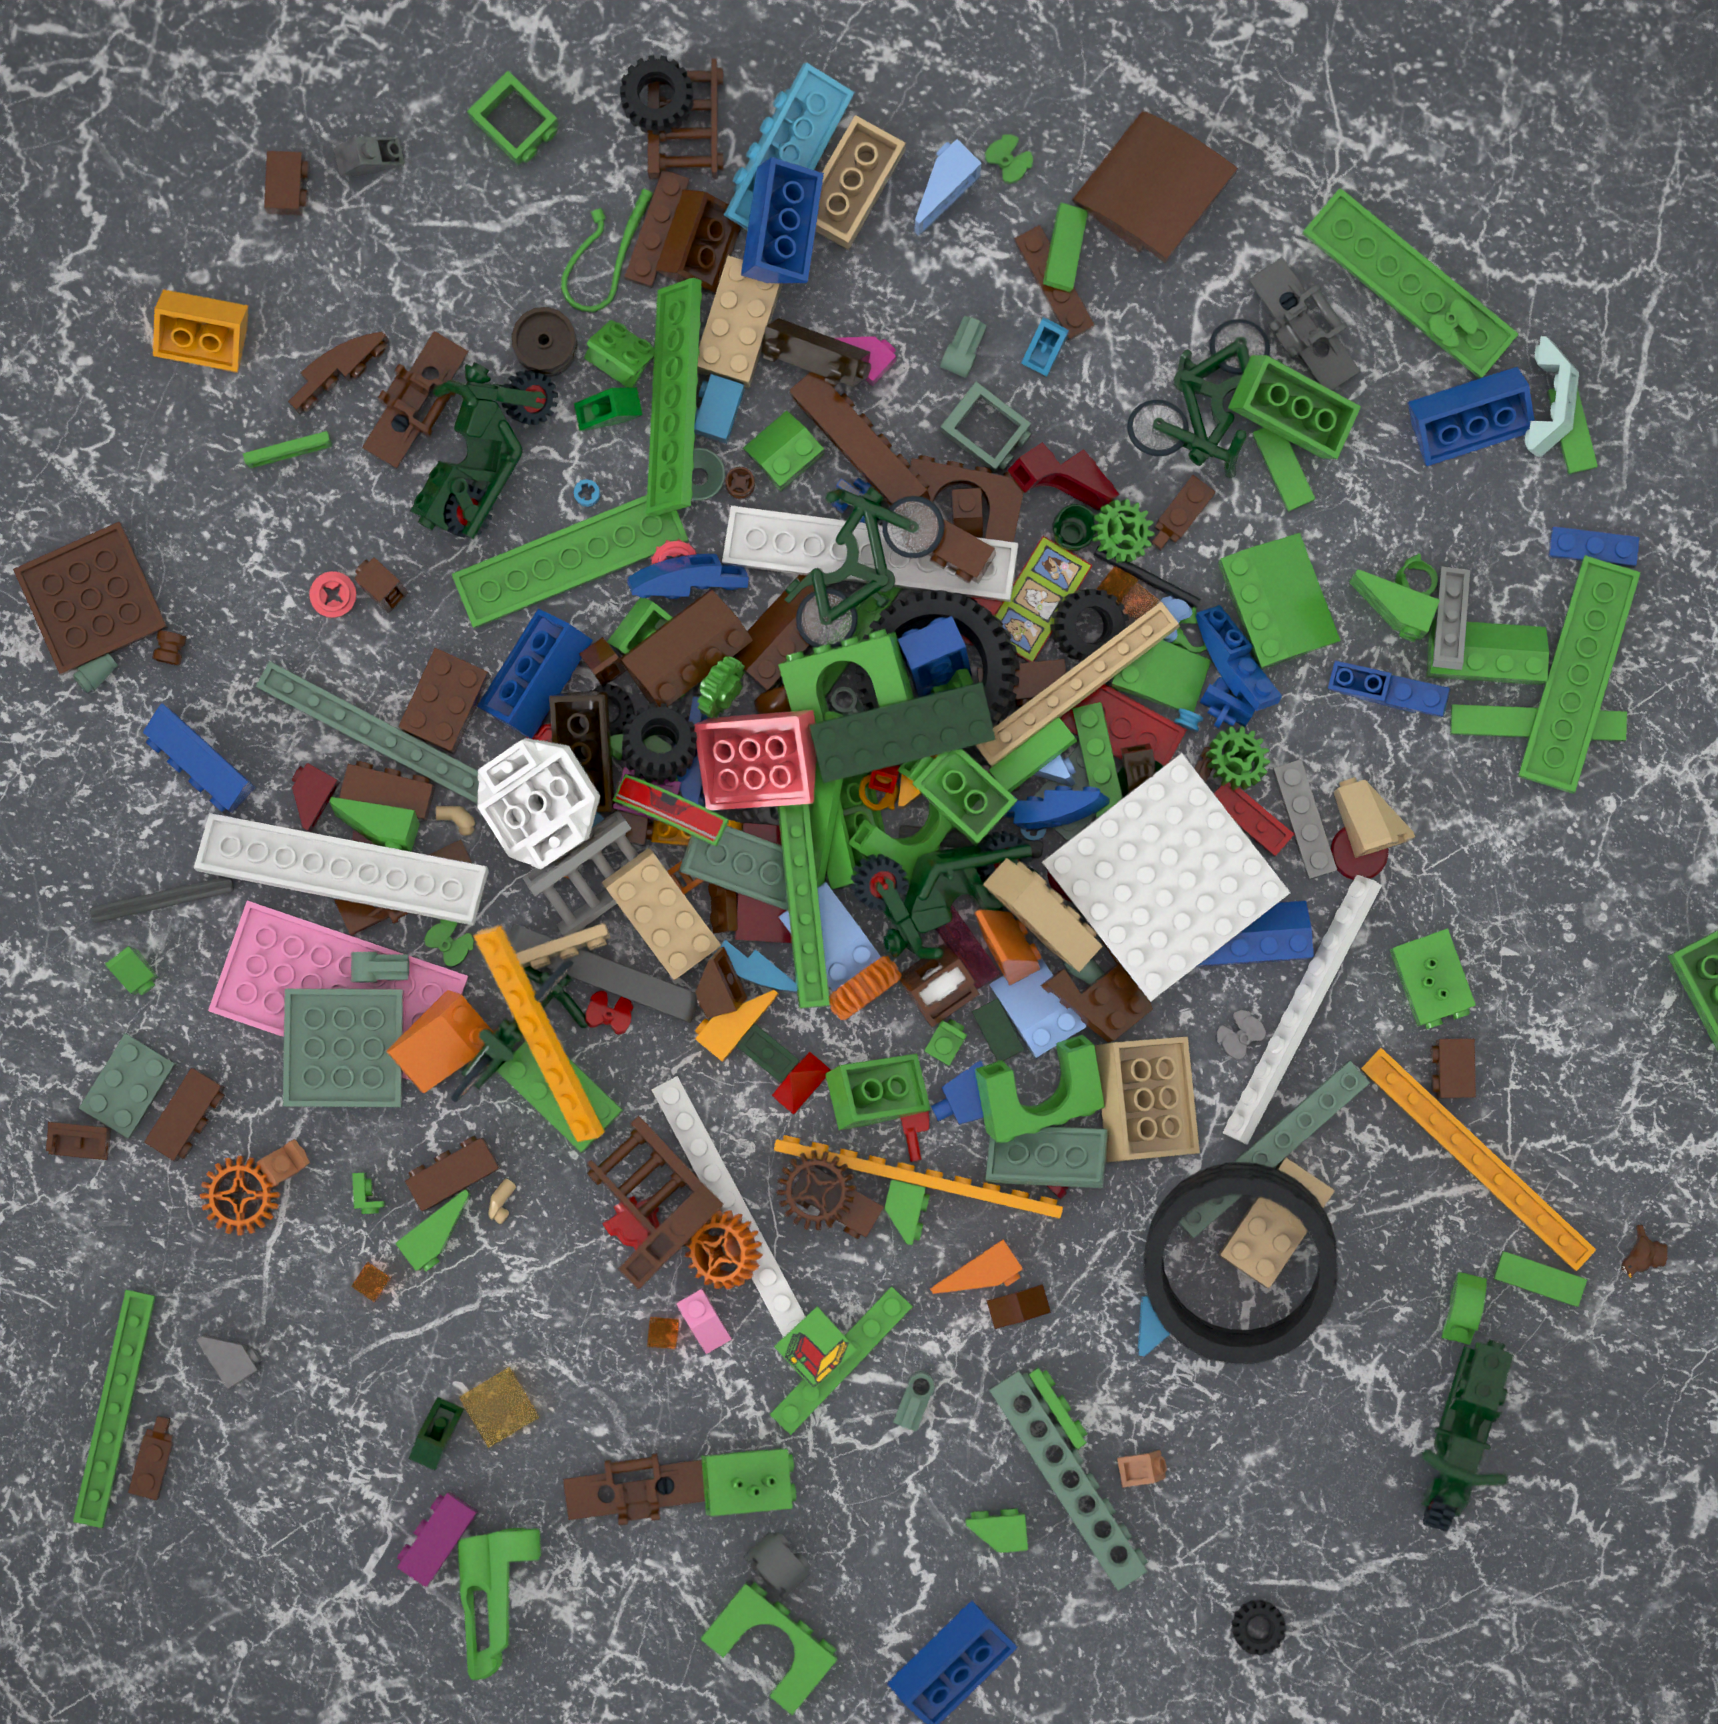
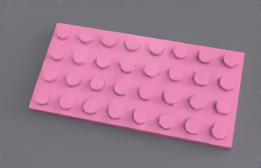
M247 901L208 1011L284 1037L285 989H403L404 1034L447 990L463 995L469 976L409 956V980H377V982L371 983L351 982V952L403 953ZM402 1071V1078L410 1080L409 1077Z

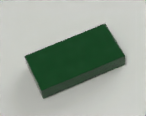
M998 998L972 1011L997 1062L1005 1061L1024 1051Z

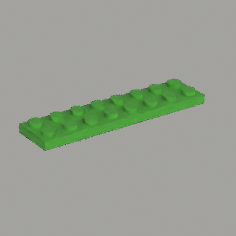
M1341 188L1337 190L1302 233L1479 379L1485 376L1519 335V333ZM1454 300H1462L1470 306L1474 315L1473 318L1478 319V328L1474 335H1470L1458 325L1454 330L1457 333L1459 345L1451 348L1443 346L1441 344L1442 341H1439L1430 332L1428 326L1430 317L1433 315H1445L1449 312L1450 305Z
M690 278L657 290L646 514L654 516L691 506L693 494L694 428L697 410L699 330L701 327L700 305L702 300V280Z
M647 495L451 574L473 628H478L648 559L654 555L656 547L665 544L666 540L677 541L679 538L682 542H689L677 510L657 516L646 514Z
M1584 556L1550 666L1548 681L1544 686L1517 777L1572 794L1575 793L1641 572Z

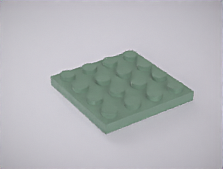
M285 989L283 1107H402V1069L386 1051L403 1035L404 990Z

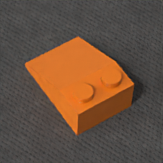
M981 909L975 912L982 937L1009 986L1040 970L1038 960L1042 957L1034 943L1028 944L1024 937L1028 934L1026 927L1018 919L1015 920L1011 912Z
M447 990L386 1052L422 1093H426L477 1055L485 1044L479 1037L482 1030L489 1029L491 1032L493 1031L462 994Z

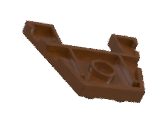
M1101 939L1116 965L1081 993L1065 969L1055 973L1041 986L1047 993L1052 992L1060 999L1059 1003L1067 1009L1071 1008L1082 1017L1081 1021L1107 1043H1110L1151 1012L1153 1008L1150 1000Z

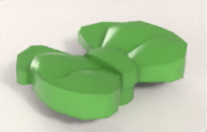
M1009 134L1002 135V140L993 142L987 148L985 161L988 164H998L1002 169L1003 181L1012 184L1024 176L1027 168H1032L1033 157L1030 151H1026L1014 158L1010 153L1014 150L1019 140L1018 137Z
M1454 300L1450 305L1449 312L1445 315L1431 316L1428 326L1432 335L1439 341H1442L1441 344L1443 346L1451 348L1459 345V339L1454 328L1459 325L1465 332L1474 335L1478 328V319L1473 318V312L1467 303L1462 300Z
M440 919L441 924H436L427 932L424 938L425 945L429 948H439L443 952L444 963L447 966L454 967L464 961L468 955V950H473L474 939L470 933H466L454 941L450 936L458 922Z

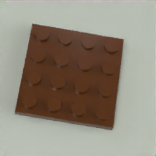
M120 521L13 569L61 676L107 653L111 654L157 633L158 630L168 628Z

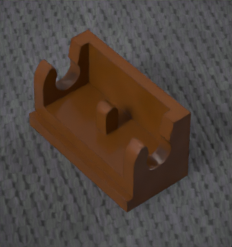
M48 1122L46 1151H49L48 1154L108 1160L111 1128Z

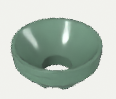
M693 448V471L696 469L706 471L708 479L703 485L692 483L693 494L691 500L703 501L712 498L722 488L725 470L722 461L714 452L705 448Z

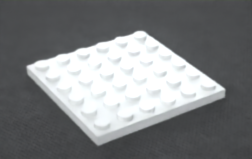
M1182 753L1042 861L1047 870L1150 1001L1154 1000L1290 894V891Z

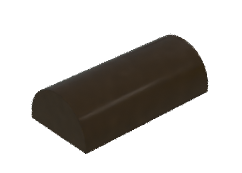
M583 691L549 696L552 743L569 746L600 795L596 812L614 811L608 693Z

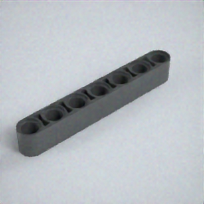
M516 924L512 925L508 940L515 953L556 940ZM577 949L578 955L568 958L573 961V966L567 973L571 978L691 1023L698 1006L696 993L582 949ZM560 956L551 958V964L544 967L556 971L568 959L562 960Z

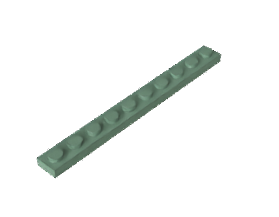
M270 661L268 662L255 687L478 804L479 781L477 770Z

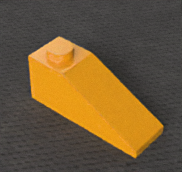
M771 990L743 1003L735 1012L715 1016L710 1021L705 1018L695 1030L698 1034L695 1040L724 1062L738 1042L779 994L775 990Z

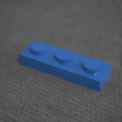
M1553 526L1551 528L1548 557L1582 561L1584 556H1589L1619 566L1635 567L1637 565L1640 537Z

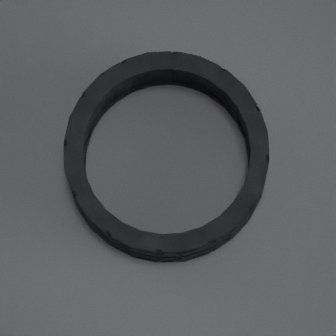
M1230 1162L1196 1172L1181 1181L1165 1197L1167 1199L1161 1202L1151 1220L1146 1240L1144 1284L1154 1313L1165 1330L1180 1344L1207 1359L1223 1363L1229 1362L1231 1364H1257L1287 1354L1302 1345L1317 1330L1316 1327L1321 1325L1332 1306L1337 1286V1246L1327 1213L1316 1196L1301 1182L1274 1167L1249 1162ZM1227 1195H1253L1269 1199L1286 1208L1297 1217L1311 1235L1319 1258L1316 1278L1310 1292L1300 1306L1287 1317L1269 1326L1252 1330H1231L1215 1326L1197 1317L1187 1309L1170 1286L1165 1273L1163 1252L1170 1234L1180 1220L1195 1207L1211 1199Z

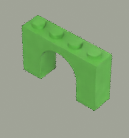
M882 629L868 633L869 639L859 641L858 636L842 640V646L831 648L830 644H825L813 648L814 653L803 655V651H798L786 655L787 660L778 665L791 711L813 710L815 723L824 721L825 713L829 712L823 691L824 674L833 662L842 660L855 662L868 672L874 686L879 707L913 699L914 696L896 632L887 634L886 630Z
M929 756L905 762L898 771L914 782L934 759ZM929 802L928 818L923 827L914 835L907 838H893L864 820L848 844L867 857L869 855L878 857V854H882L899 863L902 869L906 871L907 876L904 878L908 880L909 885L917 859L923 854L937 852L940 848V843L946 834L953 830L954 826Z
M1080 1035L1056 1043L1061 1070L1060 1083L1054 1094L1048 1100L1038 1105L1026 1106L1019 1103L1013 1070L1002 1060L976 1068L975 1073L986 1132L996 1142H1009L1016 1136L1025 1133H1037L1044 1127L1053 1124H1065L1069 1119L1078 1116H1090L1095 1111L1105 1108L1095 1047L1084 1035Z
M746 1581L701 1636V1640L724 1658L739 1638L753 1626L770 1624L784 1630L793 1642L795 1658L792 1666L770 1692L769 1697L793 1715L837 1661L838 1657L834 1654L837 1649L824 1638L820 1642L811 1635L814 1630L801 1619L796 1623L788 1615L791 1611L777 1600L773 1604L765 1596L768 1592L754 1581L751 1585Z

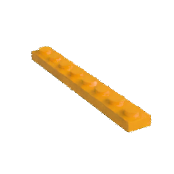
M502 926L480 930L474 935V938L576 1141L580 1142L599 1138L604 1133V1130L540 1002L535 1000V992Z

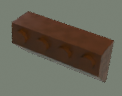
M798 575L795 579L801 582L807 575ZM813 585L804 588L791 603L784 600L788 596L784 590L747 631L753 641L733 656V658L742 662L745 666L742 671L764 691L775 688L782 680L778 664L787 660L786 655L798 651H803V655H805L812 647L805 642L797 629L796 614L801 601L814 591ZM828 593L831 608L842 602L837 595ZM813 597L804 607L802 625L805 633L815 642L820 639L832 624L823 625L820 622L816 597Z
M710 589L620 658V661L649 704L655 703V707H660L661 703H665L668 707L707 677L711 668L717 665L719 661L722 662L724 657H733L753 640L739 618Z

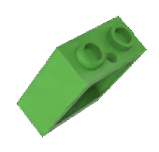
M509 71L467 111L469 118L518 166L523 161L526 163L530 161L538 151L536 148L543 141H550L558 132L557 127L559 124L557 118ZM513 90L545 119L517 149L485 119Z

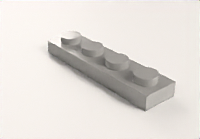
M1441 566L1438 599L1440 601L1436 615L1433 667L1462 670L1470 570Z
M1302 759L1273 768L1308 880L1337 871Z

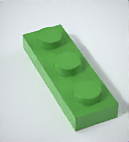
M1037 1367L1029 1372V1377L1076 1450L1087 1444L1083 1438L1088 1435L1079 1420L1075 1422L1071 1420L1067 1412L1072 1409L1063 1395L1057 1397L1051 1387L1056 1384L1048 1371L1041 1372Z

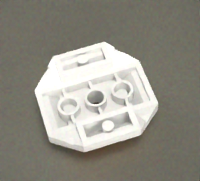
M525 738L478 769V809L509 857L531 864V866L541 870L589 838L600 795L569 746ZM538 795L543 798L544 806L540 804Z

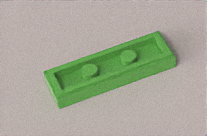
M1062 202L1058 205L1043 280L1044 285L1067 292L1073 289L1088 214L1087 210Z
M1554 388L1547 391L1550 406L1556 400L1557 391ZM1578 388L1573 429L1560 440L1568 475L1598 467Z
M1266 428L1253 432V438L1287 511L1290 512L1315 501L1313 492L1289 441Z
M324 431L242 454L245 464L251 469L330 448L333 444L329 433Z
M1058 716L994 765L989 771L1008 792H1012L1076 743L1077 740Z
M1505 1251L1501 1253L1493 1277L1495 1280L1575 1307H1579L1587 1282L1585 1278Z

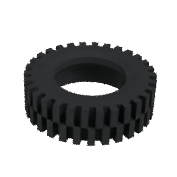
M939 590L938 593L922 591L923 595L921 596L913 593L907 595L908 600L905 602L900 599L893 602L892 604L895 608L891 611L885 608L880 613L883 617L880 622L873 620L869 626L873 629V632L885 629L887 634L896 632L897 639H899L909 630H920L929 626L937 618L944 617L946 619L952 616L959 633L969 639L980 654L983 664L982 684L993 728L1001 723L998 720L1002 715L1007 717L1011 710L1007 708L1010 700L1014 702L1017 695L1013 692L1014 685L1019 686L1020 678L1015 676V670H1020L1019 661L1014 658L1017 650L1016 646L1011 644L1009 640L1012 638L1010 633L1002 627L1003 623L993 616L992 612L987 608L956 593L951 594L947 591ZM864 634L862 640L869 639V636ZM856 666V674L861 676V681L856 683L857 689L864 694V697L860 698L863 706L869 709L879 707L870 675L862 666Z

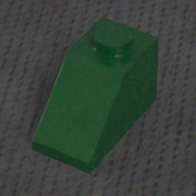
M437 1397L416 1436L408 1459L436 1471L464 1408Z

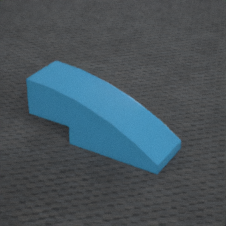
M726 939L719 947H725L738 977L762 987L797 993L796 983L756 949L747 958Z

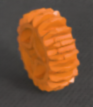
M888 956L880 957L829 995L830 1009L840 1020L848 1019L900 981L902 974L898 970V966Z
M237 1156L236 1165H234L231 1158H226L227 1168H224L220 1163H216L215 1168L219 1173L217 1175L211 1171L207 1173V1176L213 1180L212 1183L202 1182V1187L210 1189L209 1194H200L201 1199H209L210 1202L204 1204L202 1210H213L207 1216V1219L212 1221L218 1217L219 1220L215 1225L217 1229L222 1228L227 1223V1234L233 1232L234 1226L237 1227L238 1235L244 1234V1226L247 1227L250 1234L255 1233V1222L260 1228H264L266 1225L262 1217L264 1216L269 1220L274 1218L273 1214L268 1212V1209L279 1208L277 1203L271 1202V1197L279 1198L280 1193L271 1192L273 1183H268L266 1180L267 1174L261 1173V1165H257L256 1168L253 1167L255 1158L249 1157L246 1165H244L243 1156ZM245 1171L258 1179L263 1191H254L248 1187ZM236 1172V1178H234L231 1189L228 1191H218L223 1179L229 1174ZM239 1187L244 1188L242 1192L254 1194L253 1197L242 1199L241 1204L237 1203L239 1199L226 1197L227 1194L239 1192ZM218 1200H226L233 1205L236 1220L230 1218L221 1210ZM253 1200H263L259 1210L252 1217L245 1219L248 1204Z
M718 1210L685 1244L691 1251L686 1252L684 1257L692 1258L693 1261L689 1264L688 1268L693 1269L696 1267L698 1270L695 1278L705 1276L704 1285L714 1283L715 1289H720L723 1286L726 1289H731L734 1285H743L745 1279H751L754 1275L752 1271L757 1270L760 1266L756 1260L762 1258L763 1255L756 1250L763 1242L755 1241L754 1239L759 1231L754 1230L751 1232L749 1230L752 1221L742 1223V1214H737L733 1217L732 1210H727L724 1213ZM712 1228L726 1230L721 1236L708 1234ZM726 1262L738 1265L735 1271H725L721 1267Z

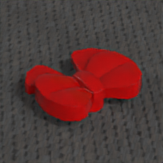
M598 991L590 997L591 1002L585 1013L586 1024L590 1028H595L601 1024L610 1025L616 1034H624L631 1022V1011L633 1010L631 1001L621 996L614 1009L608 1008L606 991Z

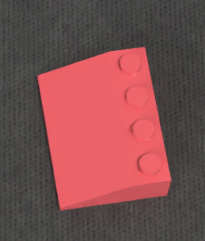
M813 710L708 718L694 724V732H697L696 746L706 809L711 811L813 803L816 752L809 724L815 723Z

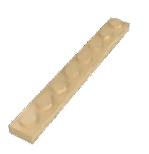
M1160 602L995 726L993 730L996 740L975 746L991 767H993L1058 716L1060 718L1180 627L1179 623L1165 605Z

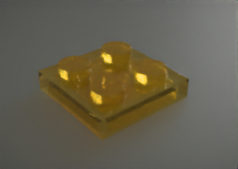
M511 1367L506 1368L459 1397L488 1448L540 1418Z

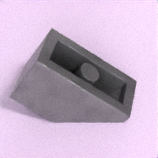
M206 1335L196 1339L227 1389L236 1386L261 1369L258 1365L261 1359L252 1346L248 1348L243 1343Z

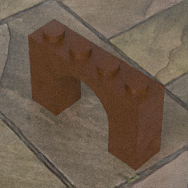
M919 455L918 459H911L909 471L914 476L920 474L930 486L927 489L930 496L929 501L934 503V500L941 491L953 485L981 488V494L986 499L989 507L985 539L1014 542L1024 491L1009 472H1004L1002 476L992 474V469L976 466L975 470L963 468L964 464L955 461H947L946 464L935 463V458ZM924 504V505L922 506V507L926 508V509L929 510V511L932 510V509H931L929 506H927L926 504Z

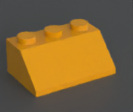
M163 289L154 308L153 356L238 372L247 332L248 305Z

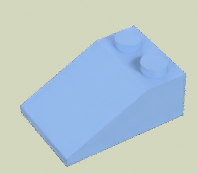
M958 139L952 144L949 142L945 143L936 153L938 158L935 161L915 218L914 232L918 236L980 177L982 163Z
M825 882L817 889L827 983L835 991L881 956ZM787 910L778 917L791 933L789 910Z
M1042 958L1038 960L1040 970L1010 986L1004 975L989 984L1035 1059L1054 1048L1056 1043L1067 1040L1086 1028L1085 1023L1081 1021V1017L1071 1008H1065L1059 1003L1060 999L1052 992L1047 993L1042 988L1041 984L1053 976Z

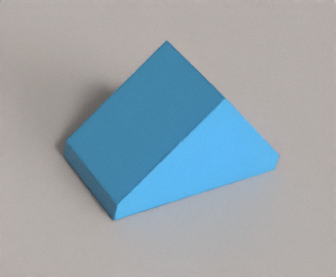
M1043 317L1021 364L1047 377L1068 337L1069 330Z
M1141 1296L1137 1355L1146 1356L1170 1333L1165 1330L1154 1313L1149 1298Z

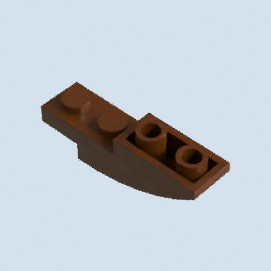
M382 331L366 334L339 344L318 357L301 372L307 383L288 401L291 407L299 414L304 410L308 412L317 404V397L324 390L328 392L338 383L339 379L337 377L340 374L348 382L353 377L355 379L359 378L366 371V364L373 357L379 358L387 350L388 337Z
M703 1183L637 1248L618 1270L638 1290L641 1289L724 1203Z

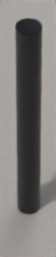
M1099 545L1093 556L1165 594L1185 601L1192 608H1197L1201 601L1200 598L1131 562H1127V560L1117 563L1116 556L1109 560L1106 559L1107 551L1099 552Z

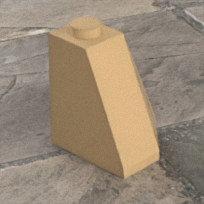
M1356 777L1340 782V788L1333 792L1355 858L1409 842L1415 838L1414 832L1366 780L1357 782Z

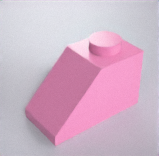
M703 1288L676 1303L706 1354L732 1340Z

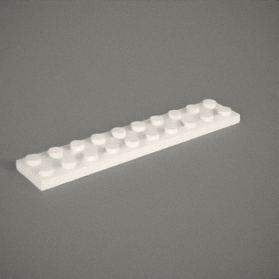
M731 506L722 563L723 565L808 575L814 568H821L824 573L835 572L842 567L847 557L846 545H838L835 541L836 536L846 521ZM859 522L853 531L859 548L858 563L875 569L866 524ZM878 525L886 566L895 576L894 587L937 593L939 590L967 597L1011 601L1018 543L978 538L994 547L996 556L979 584L973 580L970 583H966L955 576L956 571L946 566L945 569H942L930 561L931 556L929 555L921 558H906L898 555L887 545L883 536L882 525ZM888 526L889 536L895 546L902 551L914 553L904 546L906 542L903 541L901 536L904 529ZM852 575L845 579V581L869 583Z
M209 813L194 869L199 872L474 925L489 871L486 866Z

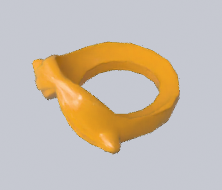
M871 775L863 777L859 785V795L862 802L872 811H880L885 808L894 810V804L899 795L897 784L894 794L885 793L884 798L878 804H873L867 799L865 794V786L869 783ZM880 775L876 776V779L884 784L892 781L891 778Z

